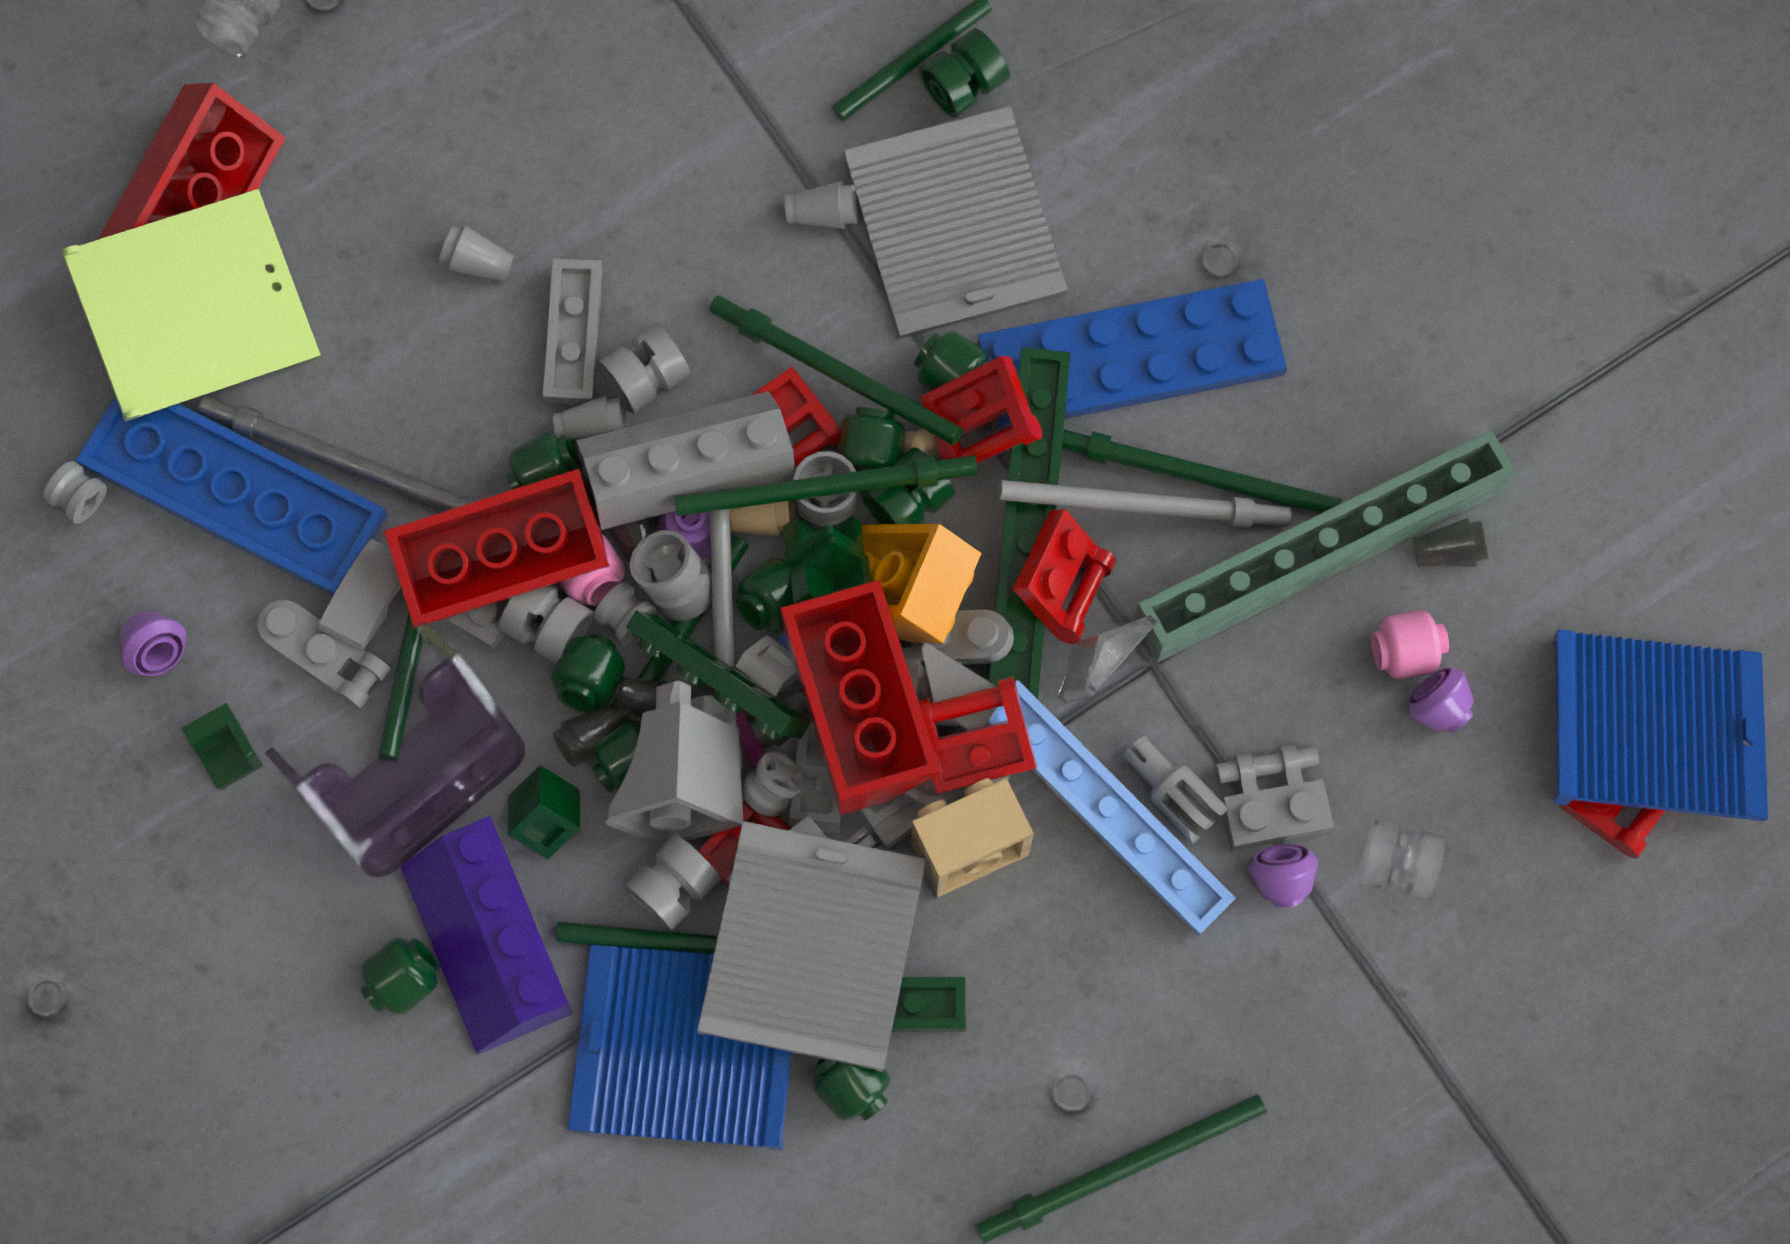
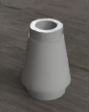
M837 181L796 192L795 194H786L785 212L788 224L798 223L845 229L846 224H856L858 209L854 185H843L842 181Z
M452 225L440 253L439 262L448 265V271L492 280L497 279L505 283L515 255L506 252L505 249L468 226L461 229Z
M609 394L564 410L561 413L553 414L555 436L558 439L565 436L570 442L629 427L628 415L622 397L611 399Z

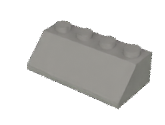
M769 391L576 440L601 530L676 511L674 496L793 480L795 475L793 448L781 410Z

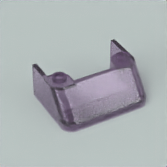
M425 622L418 626L417 630L435 652L441 663L426 675L419 690L421 703L430 716L403 737L397 761L384 760L379 757L353 780L343 768L332 763L319 765L301 777L273 747L264 753L365 873L373 877H383L396 871L519 767L525 755V745L522 738L461 655Z

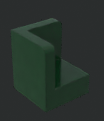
M853 516L835 528L826 526L821 531L816 530L799 517H795L783 526L786 563L790 566L829 536L838 537L864 554L861 522Z
M829 536L790 566L794 604L871 582L868 556L836 536Z
M227 703L181 728L190 745L198 754L214 785L220 790L263 767L261 760Z
M541 765L508 797V835L546 859H549L580 829L579 789Z

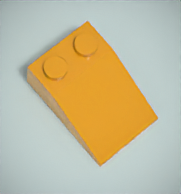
M940 524L861 525L864 554L868 556L871 582L877 580L881 582L898 639L915 643H944L947 634L954 626L955 615L965 591L973 581L974 570L981 553Z

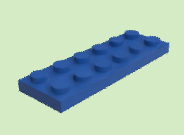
M1264 279L978 334V346L987 353V363L1000 356L1011 357L1017 374L1021 347L1071 352L1065 418L1284 376L1287 370ZM1008 413L996 418L998 432L1012 425Z
M115 396L76 459V462L90 473L331 596L335 594L345 575L370 539H374L388 515L386 509L180 404L172 405L125 422Z

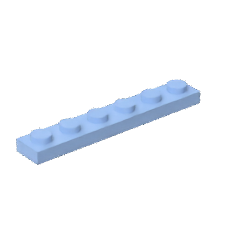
M1017 680L1016 685L1037 762V768L1032 771L1197 936L1200 935L1236 897ZM1004 706L996 709L987 725L1007 720Z

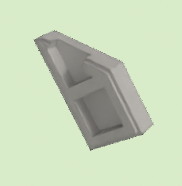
M925 642L921 648L933 702L996 687ZM997 708L952 720L968 730L986 726Z

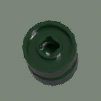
M977 28L970 30L953 42L950 54L941 51L919 67V75L927 92L938 107L952 118L959 116L977 103L978 92L987 95L1010 79V72L1002 54L991 39Z
M911 447L892 466L914 464V458L928 457V455L916 447ZM949 479L939 480L938 486L918 488L917 484H909L861 492V498L865 506L879 524H924L925 512L936 513L955 496V489Z

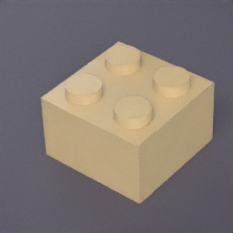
M989 778L984 779L965 789L964 794L966 797L949 805L946 804L945 800H939L917 812L919 818L912 821L911 846L917 857L926 859L924 873L937 898L1029 856L1034 833L1007 778L997 783H993Z

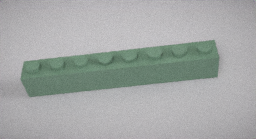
M1490 430L1139 602L1134 621L1158 663L1505 492L1517 472L1494 432Z

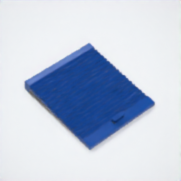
M1557 630L1553 637V644L1556 650L1557 793L1554 796L1555 804L1567 805L1571 800L1764 822L1768 819L1761 652L1743 650L1733 652L1731 649L1722 650L1721 648L1713 649L1712 647L1684 646L1681 643L1674 645L1672 642L1664 644L1662 641L1655 643L1652 640H1634L1633 638H1615L1614 636L1605 637L1603 634L1596 636L1593 633L1586 635L1583 632L1576 634L1570 630ZM1743 741H1746L1750 746L1745 745Z
M591 945L568 1130L783 1150L784 1143H782L792 1052L707 1034H698V1026L714 954Z

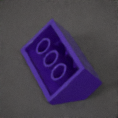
M491 816L442 835L400 866L477 1055L573 1014Z

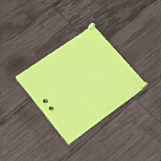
M259 189L80 246L73 245L62 251L64 261L125 422L320 356Z

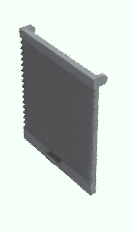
M1011 106L844 150L845 165L849 169L855 187L856 196L899 338L1068 293L1065 278L1060 268L1045 215L1043 214V208L1040 204V198L1035 188L1020 135L1018 134Z
M743 821L698 1026V1034H707L883 1072L926 859Z

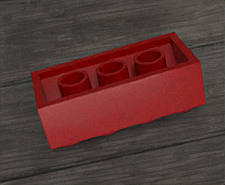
M184 84L98 240L257 190L286 137L216 84Z
M579 469L384 531L414 628L610 566L586 478Z
M880 580L781 608L782 628L840 815L891 801L939 775L940 768Z

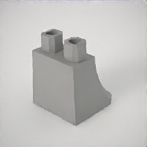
M673 681L656 688V709L642 714L640 733L631 764L617 793L605 809L606 825L650 843L663 845L672 834L678 835L687 842L743 824L739 727L724 721V706L716 701L714 696H700L691 699V686L681 681Z

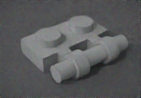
M1294 744L1279 747V753L1252 757L1251 753L1234 756V761L1216 764V775L1219 784L1238 780L1240 794L1227 796L1222 800L1228 808L1224 814L1232 850L1332 832L1334 824L1323 779L1303 782L1301 775L1302 768L1319 765L1316 746L1297 749ZM1282 772L1285 786L1258 791L1256 777Z

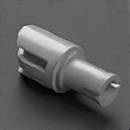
M1146 735L1142 736L1133 743L1139 752L1136 749L1132 751L1131 748H1128L1122 758L1152 787L1150 800L1194 844L1201 837L1200 834L1170 801L1173 799L1205 830H1208L1215 821L1203 806L1185 789L1187 785L1217 814L1222 816L1228 808L1187 765L1174 767L1150 742Z

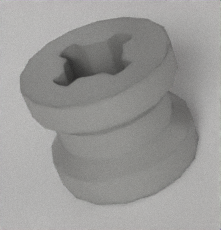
M69 461L52 475L43 491V499L52 507L61 506L65 509L66 517L75 524H80L92 516L99 508L107 493V486L98 478L90 479L87 477L84 468L76 461Z
M623 581L602 599L594 611L593 619L600 625H608L614 630L615 639L622 645H627L638 637L625 628L634 612L637 610L655 615L657 610L649 601L639 600L635 596L634 587L627 581Z
M769 752L760 759L757 764V770L750 772L742 781V795L748 805L758 813L769 817H776L786 809L789 804V798L797 796L803 789L805 776L802 769L790 757L780 752Z

